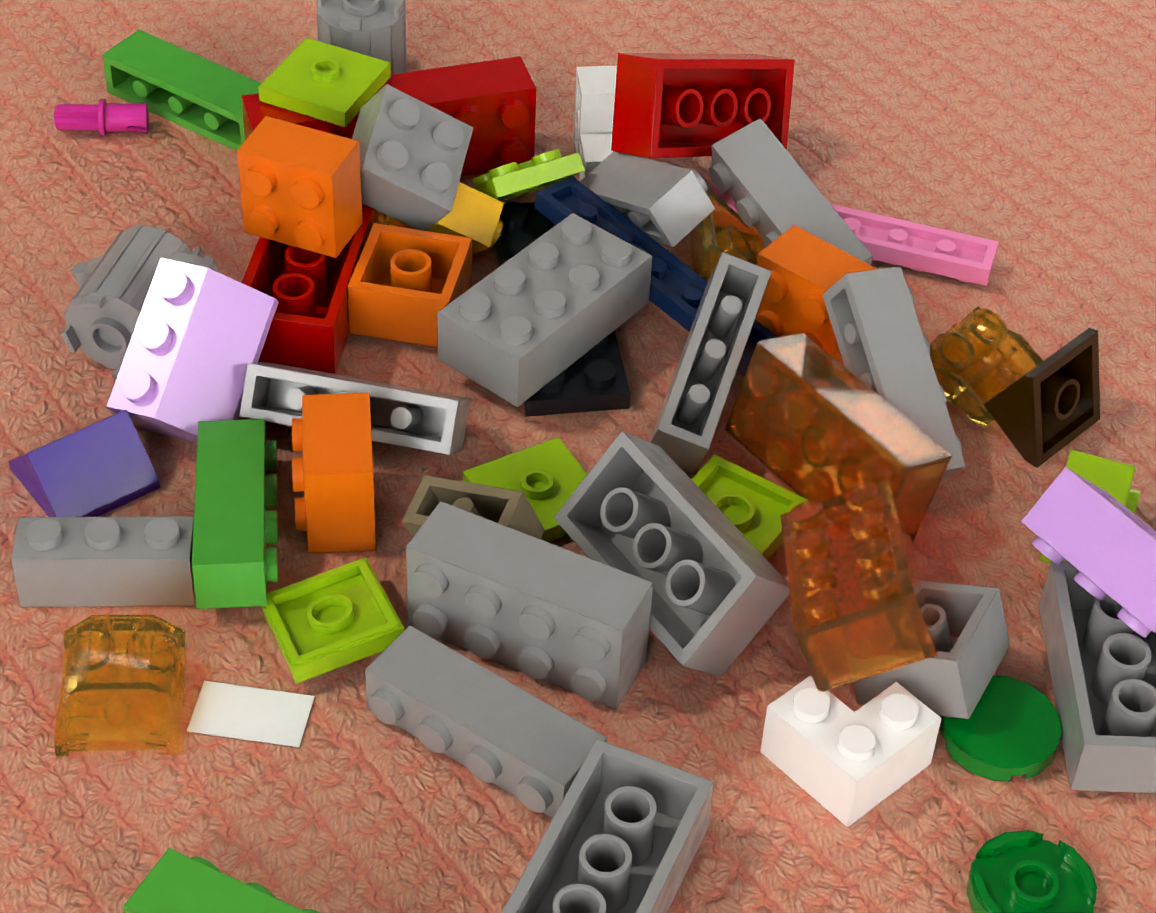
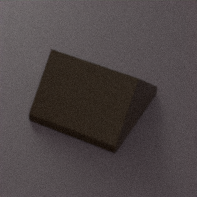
M1088 328L983 404L1024 460L1036 468L1100 420L1098 330Z

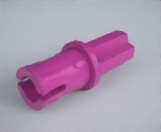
M100 99L99 105L59 104L54 109V124L58 130H99L101 136H106V132L148 133V103L117 104L106 103V99Z

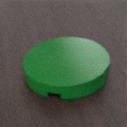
M1008 676L992 677L969 719L941 716L940 734L943 733V737L947 742L945 748L952 759L969 772L993 781H1010L1011 776H1021L1026 774L1025 779L1039 775L1053 762L1062 735L1059 713L1048 697L1029 683Z
M1025 830L1004 832L982 845L976 854V858L971 863L966 892L973 913H1093L1097 884L1090 866L1073 847L1061 840L1056 845L1051 841L1043 840L1044 834Z

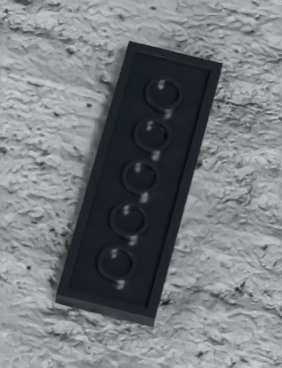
M509 202L503 205L499 218L503 222L502 231L498 240L492 246L496 269L555 226L553 222L534 208L535 202ZM615 330L523 403L526 417L629 409L630 390Z

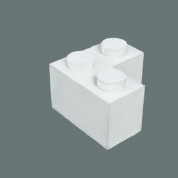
M617 65L577 67L573 145L575 153L579 152L585 170L579 173L580 181L613 152L611 151Z
M809 676L767 706L760 752L845 826L849 827L931 764L942 718L897 682L854 712L814 678Z

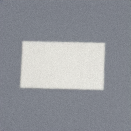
M204 680L187 732L299 748L315 696Z

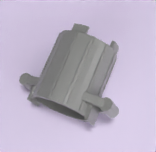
M317 0L318 41L391 62V74L407 72L405 0Z
M137 225L124 231L122 230L104 255L90 259L88 262H81L72 268L71 272L80 289L64 313L66 328L63 330L62 336L65 344L71 353H76L78 348H80L84 355L90 357L95 362L105 366L107 369L115 370L112 376L116 379L160 258L207 267L219 272L214 258L205 257L202 248H196L192 251L186 242H183L162 228Z

